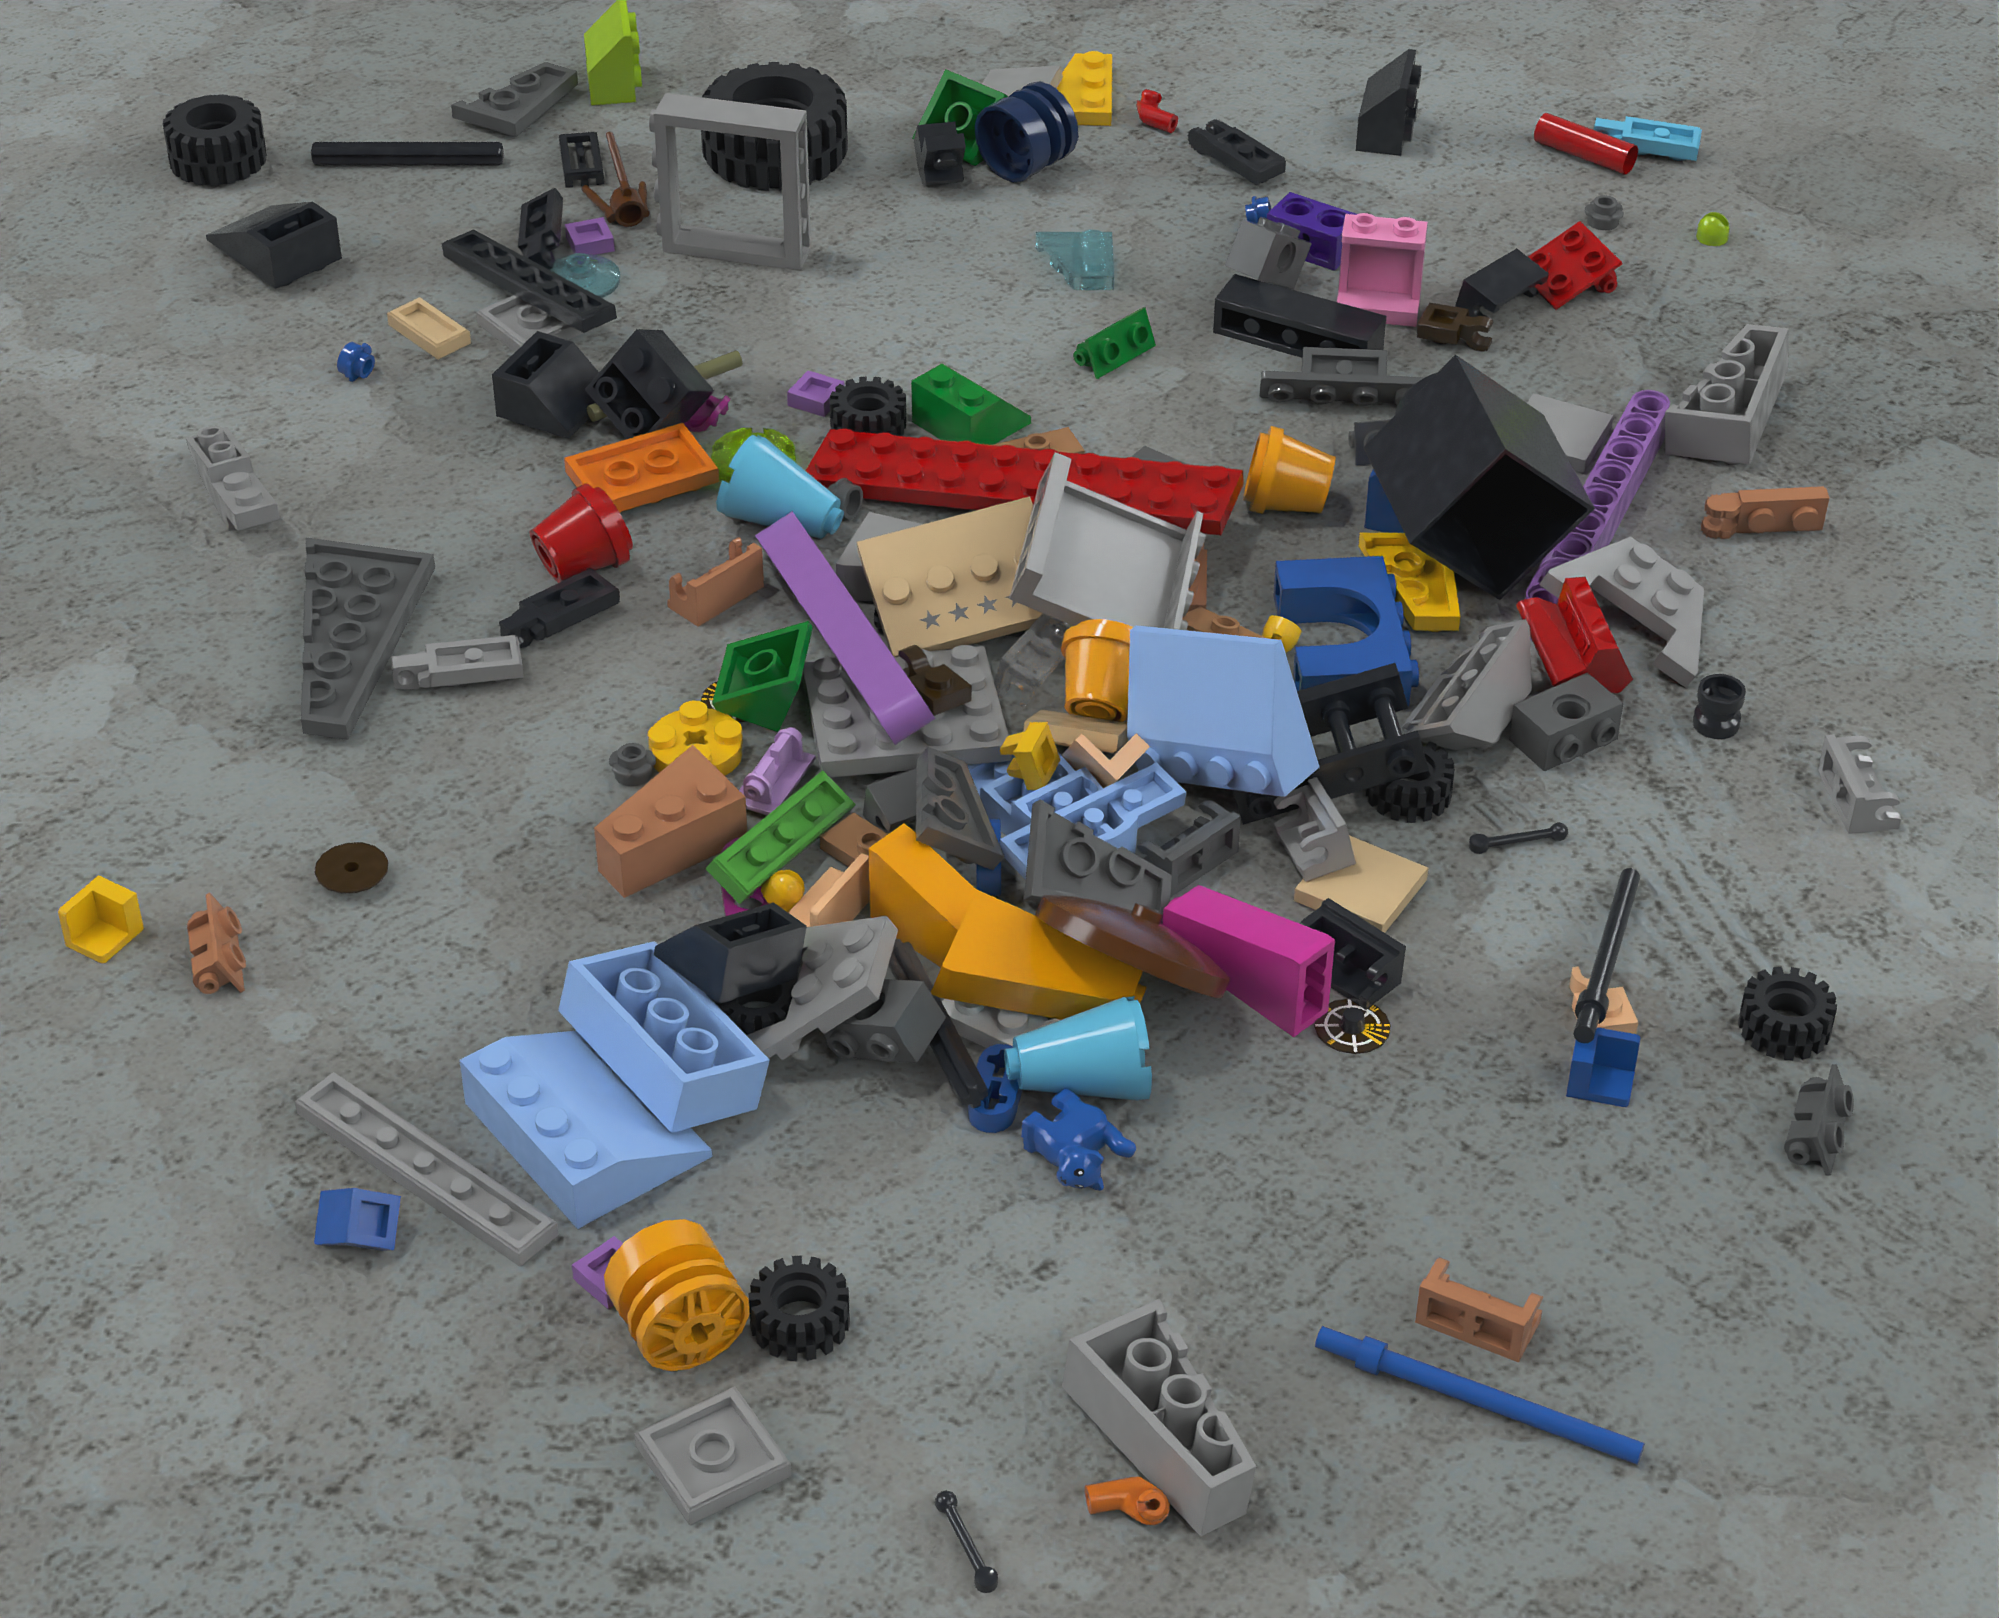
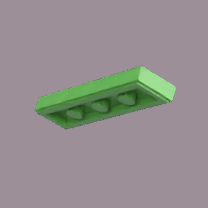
M822 770L713 859L706 867V870L741 904L774 873L782 870L820 838L822 834L845 817L856 804Z

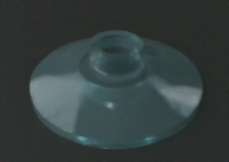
M575 253L555 259L553 268L549 269L601 298L615 291L620 283L618 266L611 260L594 254Z

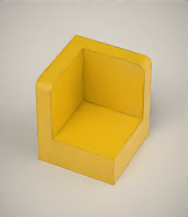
M99 875L60 907L58 911L66 947L99 963H106L144 930L137 893Z

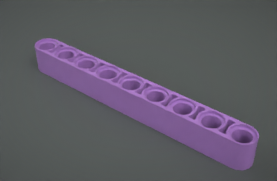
M1641 390L1632 396L1583 486L1595 509L1544 557L1527 588L1525 599L1537 597L1557 604L1559 598L1539 585L1547 572L1556 566L1610 544L1664 441L1665 412L1670 405V400L1665 394L1655 390Z
M793 511L755 535L895 745L933 721L935 717Z

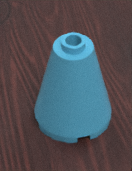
M751 435L740 446L728 466L734 469L730 483L724 480L721 482L716 501L717 511L725 514L727 517L765 526L772 525L793 511L811 537L822 539L827 533L833 535L837 531L844 516V511L840 509L841 500L765 437Z
M1135 996L1122 997L1014 1037L1013 1048L1004 1050L1008 1080L1017 1079L1019 1088L1022 1090L1059 1093L1067 1088L1076 1095L1136 1101L1149 1099L1152 1086L1151 1066L1145 1067V1050L1150 1049L1145 1018L1139 1001L1134 1000Z

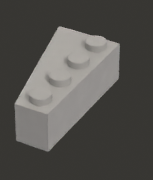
M1746 324L1722 350L1720 361L1715 364L1710 363L1703 371V379L1696 386L1690 385L1683 392L1681 403L1679 405L1672 404L1666 410V455L1724 461L1728 464H1751L1788 371L1789 328Z
M1157 1299L1069 1340L1062 1388L1150 1483L1167 1496L1169 1503L1200 1536H1203L1247 1513L1257 1466L1227 1414L1217 1410L1210 1397L1211 1386L1203 1373L1197 1374L1187 1358V1345L1179 1332H1172L1166 1321L1168 1312L1161 1300Z

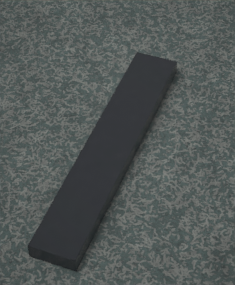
M474 229L442 243L444 257L583 333L617 318L614 304Z

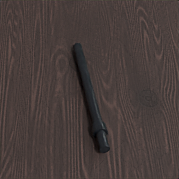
M1626 868L1621 872L1587 989L1580 993L1575 1007V1015L1578 1019L1573 1035L1580 1043L1586 1044L1593 1041L1598 1024L1604 1021L1609 1007L1607 991L1640 880V874L1632 868Z

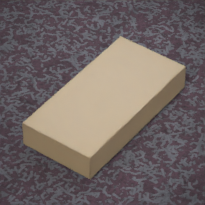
M420 297L387 313L388 325L436 359H440L471 344L470 331Z

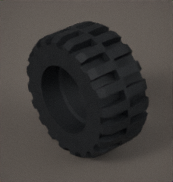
M769 62L768 65L749 64L747 68H735L730 70L727 76H719L702 95L703 98L806 110L809 185L814 180L821 181L827 178L830 172H834L840 166L847 154V100L845 99V94L827 74L821 75L815 68H802L800 64L789 63V65H782L779 62ZM701 130L703 157L710 168L716 174H719L722 179L729 183L735 181L738 186L744 188L752 186L757 187L761 191H769V188H780V191H782L780 140Z

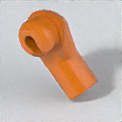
M1139 1476L1085 1485L1086 1504L1090 1514L1120 1510L1144 1525H1157L1167 1518L1170 1511V1503L1167 1496L1156 1486Z

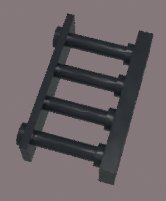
M1396 663L1297 691L1310 737L1331 731L1338 754L1318 759L1319 768L1295 789L1308 785V780L1317 777L1330 799L1429 771L1418 730L1402 734L1396 712L1408 709ZM1377 718L1384 740L1356 748L1350 725ZM1232 790L1243 825L1299 809L1297 804L1289 805L1284 809H1277L1274 801L1279 796Z

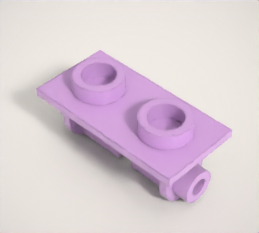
M789 727L778 731L774 738L775 744L772 743L752 773L745 777L739 791L746 798V809L769 815L789 798L815 761V755L803 752L802 735L797 729Z

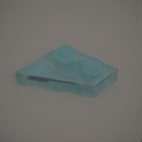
M1086 230L1084 232H1036L1037 251H1046L1050 255V265L1058 273L1064 275L1065 281L1073 290H1114L1112 232H1101L1099 230Z

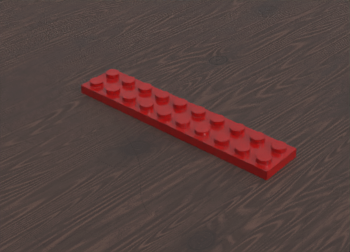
M830 429L805 470L827 489L839 479L847 478L854 485L861 487L863 498L980 510L1026 497H1031L1034 504L1038 484L1056 452L1072 459L1067 481L1186 530L1196 512L1199 511L1204 513L1200 532L1219 536L1223 533L1244 485L1243 470L1229 469L1219 465L1209 467L1183 464L1178 461H1148L1136 457L1118 458L1099 456L1095 453L1057 452L1054 449L1037 450L1017 448L1012 445L997 446L977 444L971 441L936 440L931 437L916 438L896 436L890 433L855 432L850 429Z

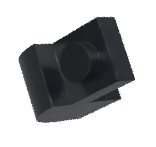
M955 122L917 125L914 147L923 186L963 182L962 162L966 149L964 133L957 134Z

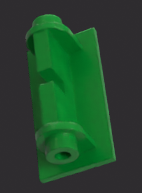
M1142 307L1087 338L1085 342L1078 344L1076 351L1073 353L1075 362L1080 366L1092 367L1095 378L1099 379L1155 347L1156 344L1146 307Z

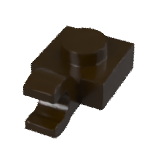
M1429 302L1417 323V338L1432 340L1437 344L1449 343L1455 345L1461 338L1473 350L1484 352L1488 351L1492 338L1481 336L1478 331L1488 333L1493 325V320L1485 316L1470 317L1469 309Z
M912 645L898 651V655L908 665L903 671L919 692L933 716L972 701V685L945 664L931 667L926 654L919 646Z

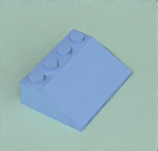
M1138 625L1130 630L1127 738L1129 741L1137 733L1150 746L1135 762L1138 771L1157 762L1176 782L1285 797L1319 768L1282 640Z
M577 1031L504 1037L459 1060L465 1104L577 1229L712 1157V1149L692 1128L671 1133Z

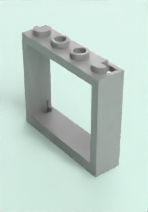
M665 93L656 110H651L649 119L650 131L655 132L652 166L657 167L658 174L654 186V199L660 204L656 231L658 235L662 236L663 252L801 270L811 251L806 110ZM675 127L780 140L784 238L681 225Z

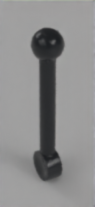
M1557 822L1548 829L1487 837L1484 834H1474L1469 839V849L1473 853L1482 854L1488 850V847L1546 838L1562 841L1568 836V827L1563 823Z
M948 1490L941 1491L935 1498V1506L939 1512L945 1513L975 1570L974 1584L976 1589L982 1593L994 1591L998 1585L996 1570L985 1566L956 1510L958 1503L956 1495Z

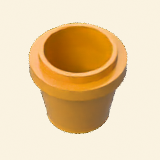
M1270 426L1267 434L1259 433L1246 480L1243 500L1250 502L1249 511L1263 514L1264 510L1314 512L1321 514L1328 496L1336 457L1285 435L1282 428Z
M1091 619L1082 621L1065 631L1061 652L1065 657L1064 707L1069 714L1121 722L1126 720L1128 714L1130 630L1133 628L1132 626L1112 620Z

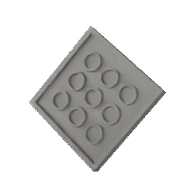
M960 645L946 650L928 651L922 649L931 667L945 664L972 685V701L934 716L935 719L896 745L892 742L838 659L824 657L816 661L805 662L802 673L820 771L823 770L832 778L912 770L917 768V759L927 747L963 760L967 765L1012 761L1011 755H1001L999 751L1009 734L985 647ZM900 656L894 657L902 669L908 667L906 661Z

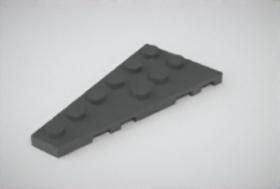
M306 538V591H304V652L302 658L303 683L301 695L303 734L348 740L435 570L434 554Z

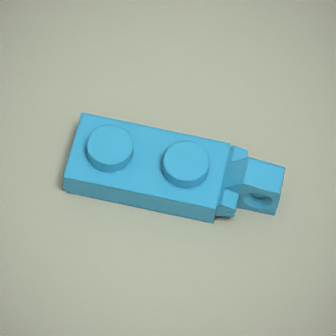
M1626 116L1624 122L1596 118L1593 129L1637 145L1638 155L1655 154L1668 156L1676 161L1686 159L1697 161L1702 133L1700 127Z

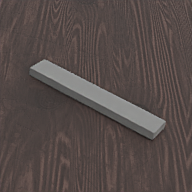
M336 1073L330 1074L295 1101L296 1111L299 1116L521 1267L559 1235L556 1221Z

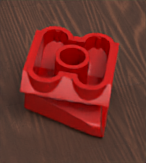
M1586 577L1565 578L1557 604L1537 597L1524 599L1516 604L1522 620L1526 619L1530 626V637L1553 687L1589 673L1608 691L1619 694L1633 680Z

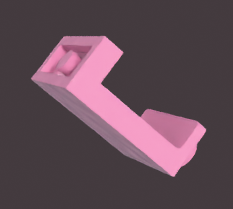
M1367 213L1357 215L1345 214L1341 241L1342 253L1337 302L1387 316L1386 324L1416 327L1428 222L1416 221L1409 217L1393 219L1375 217Z

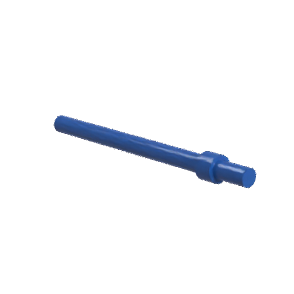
M1324 1326L1321 1327L1317 1335L1316 1348L1355 1361V1368L1376 1376L1380 1371L1636 1465H1638L1645 1445L1643 1442L1388 1350V1343L1368 1336L1360 1340Z

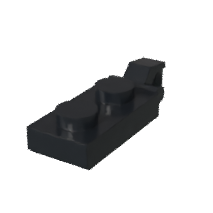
M556 188L522 204L518 248L524 257L548 270L554 268L556 260L552 250L559 247L561 238L563 197Z
M589 568L520 601L519 609L512 616L499 621L501 636L515 635V637H518L520 649L530 646L533 639L536 641L544 640L545 637L548 638L620 603L619 589L596 571Z

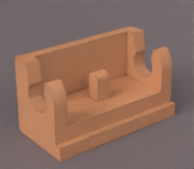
M737 537L729 544V560L710 569L696 580H690L686 586L682 587L683 580L681 574H675L669 580L670 599L667 600L668 608L699 627L763 588L762 547L752 543L747 546L746 552L742 553V541L740 537Z
M1439 1257L1426 1279L1420 1285L1415 1323L1519 1362L1541 1321L1542 1310L1538 1308L1543 1300V1296L1531 1293L1524 1307H1519L1493 1297L1486 1292L1478 1291L1449 1280L1450 1275L1445 1274L1450 1261Z

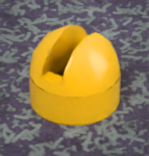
M1271 615L1263 628L1262 636L1268 639L1282 640L1285 653H1287L1297 644L1302 630L1298 625L1286 618Z
M790 869L779 870L774 873L761 887V893L769 904L775 903L786 912H789L798 903L805 891L803 879L798 873Z

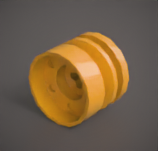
M686 1219L665 1220L636 1233L626 1240L610 1258L604 1274L605 1291L619 1315L628 1324V1331L637 1342L643 1357L652 1367L662 1370H687L712 1360L728 1349L743 1332L750 1315L749 1299L737 1284L735 1276L725 1265L724 1258L710 1235L701 1224Z

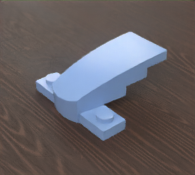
M1058 752L1061 760L1049 783L1037 790H1027L1023 779L1008 775L1007 768L1011 761L967 765L989 819H1000L1001 832L1006 835L1000 839V847L1005 856L1004 858L1025 880L1032 804L1040 799L1055 807L1054 812L1072 823L1081 822L1094 830L1093 835L1116 848L1124 847L1134 854L1136 852L1138 828L1185 805L1186 791L1157 762L1103 788L1086 767L1075 771Z

